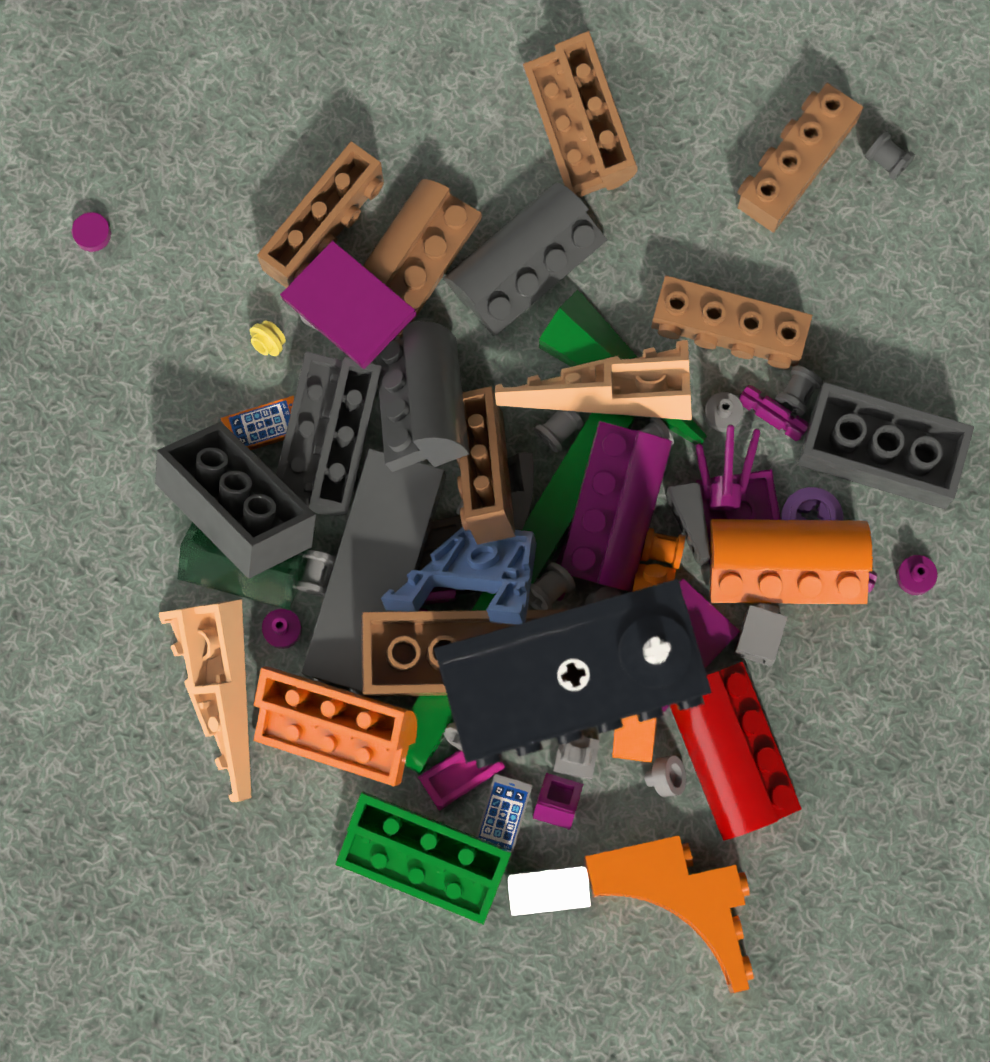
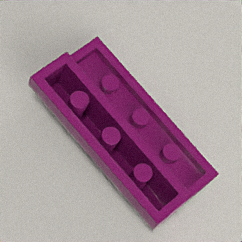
M602 421L598 422L560 565L571 576L632 592L672 441L649 433L627 429Z

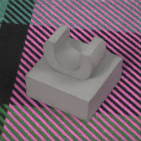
M583 737L580 740L558 745L553 772L592 780L600 740Z

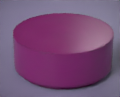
M88 212L80 215L74 221L72 236L81 249L95 252L103 249L109 243L111 229L102 215Z

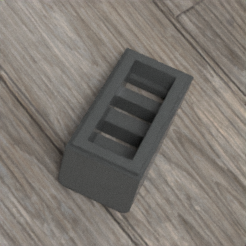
M690 483L670 486L666 493L667 501L683 535H686V541L695 561L698 562L699 566L707 565L711 558L700 485Z

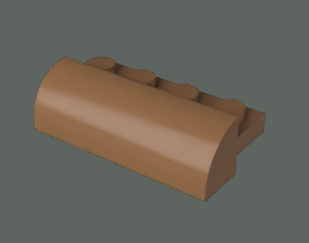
M587 31L555 44L556 51L523 64L564 185L578 197L605 187L608 191L615 189L629 181L638 170L591 34Z
M422 179L365 261L363 267L409 304L418 315L482 219V213L451 195L450 188L433 180ZM401 330L396 337H403V331Z

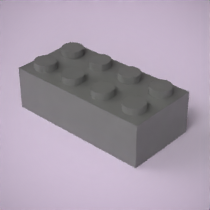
M824 382L815 400L797 465L946 509L955 499L974 426Z
M221 421L157 450L155 484L248 579L312 547L316 514Z

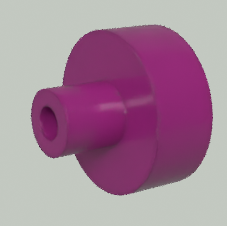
M913 555L906 558L899 565L896 573L897 582L901 589L911 595L925 594L935 585L938 577L935 564L929 558L922 555Z
M281 608L271 611L266 615L262 623V634L265 640L271 646L278 649L292 647L298 642L302 633L300 620L295 613L288 609Z

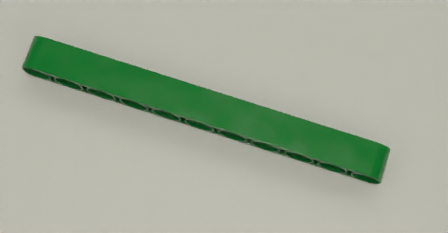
M591 413L527 518L523 529L520 530L532 531L537 543L531 583L534 584L541 577L546 569V562L548 559H552L567 534L565 533L566 529L571 525L598 422L602 421L630 429L636 416ZM483 591L471 611H487L496 594ZM447 695L419 696L411 709L417 718V735L415 743L409 745L405 767L419 775L426 768L427 764L425 763L429 757L432 758L443 740L445 728L454 721Z

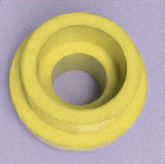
M265 320L261 324H255L250 329L251 344L259 353L278 356L282 352V345L286 342L282 331L275 324Z

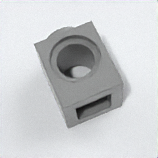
M757 603L756 607L750 605L745 612L733 655L770 667L775 662L788 616L779 614L780 609L769 604Z

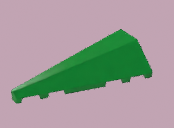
M578 290L559 307L539 338L540 349L570 367L618 356L620 360L638 358ZM660 418L669 430L695 445L703 444L707 438V435L693 419Z

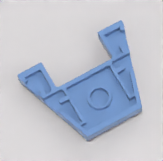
M462 527L430 554L432 561L421 571H410L407 574L408 582L396 592L389 589L382 596L381 600L385 610L417 612L434 587H445L459 591L475 590L496 594L487 608L490 622L515 625L525 623L537 545L534 533L532 531L515 530V537L477 545L471 531H465Z

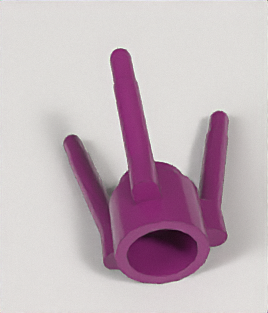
M733 425L727 426L724 476H716L713 484L711 483L702 444H696L697 461L703 483V500L710 501V509L715 511H738L741 509V502H746V488L760 437L759 429L753 430L739 484L738 478L733 476L735 430Z

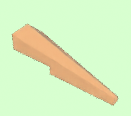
M688 340L677 341L675 349L656 353L654 347L644 349L643 356L634 359L620 360L618 356L565 368L561 370V376L542 381L538 375L528 377L527 384L517 387H503L502 384L495 385L496 405L692 420Z
M242 599L159 612L161 623H171L178 642L170 646L174 656H184L188 679L184 683L205 737L214 735L222 756L215 759L218 770L227 769L229 772L232 794L229 795V799L231 802L250 799L251 779Z

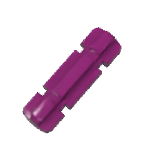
M748 385L739 396L743 407L749 411L751 408L756 411L755 415L779 431L783 428L786 430L785 435L795 441H799L808 429V422L798 415L794 418L791 416L792 411L767 395L764 398L761 396L762 392L752 385Z

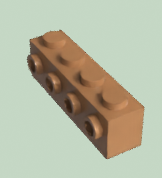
M826 83L819 93L813 90L801 107L804 113L799 120L796 121L792 118L780 135L783 141L777 149L771 146L760 160L759 166L762 168L755 177L748 175L740 186L737 193L741 197L737 208L774 233L858 122L864 107L829 83Z
M351 141L257 254L262 271L287 288L331 241L337 243L338 239L336 237L344 227L350 228L356 222L361 212L360 208L367 199L373 200L381 191L384 184L381 162Z
M665 275L651 328L657 329L659 335L668 339H679L682 336L693 339L697 346L705 349H715L716 346L730 349L731 354L738 358L752 359L753 356L767 359L768 364L775 368L789 369L790 366H798L801 360L813 315Z
M492 386L463 392L469 454L456 459L461 469V476L457 477V483L464 507L460 508L462 526L465 531H471L477 545L515 537L502 410L500 406L496 405Z

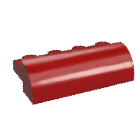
M743 661L707 675L712 693L703 696L705 704L678 711L676 703L670 705L723 841L761 829L778 822L781 818L802 810Z

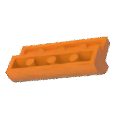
M711 519L709 594L711 603L867 604L869 571H872V539L867 521Z
M269 666L261 668L254 706L259 707L260 710L253 741L394 787L401 784L409 745L415 743L417 735V718L413 711Z

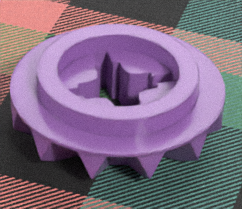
M807 487L794 492L786 500L782 509L781 520H806L799 513L808 514L811 509H814L816 504L819 505L817 518L820 520H843V511L840 503L831 493L821 488Z

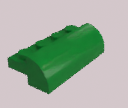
M362 791L335 865L484 925L512 851Z

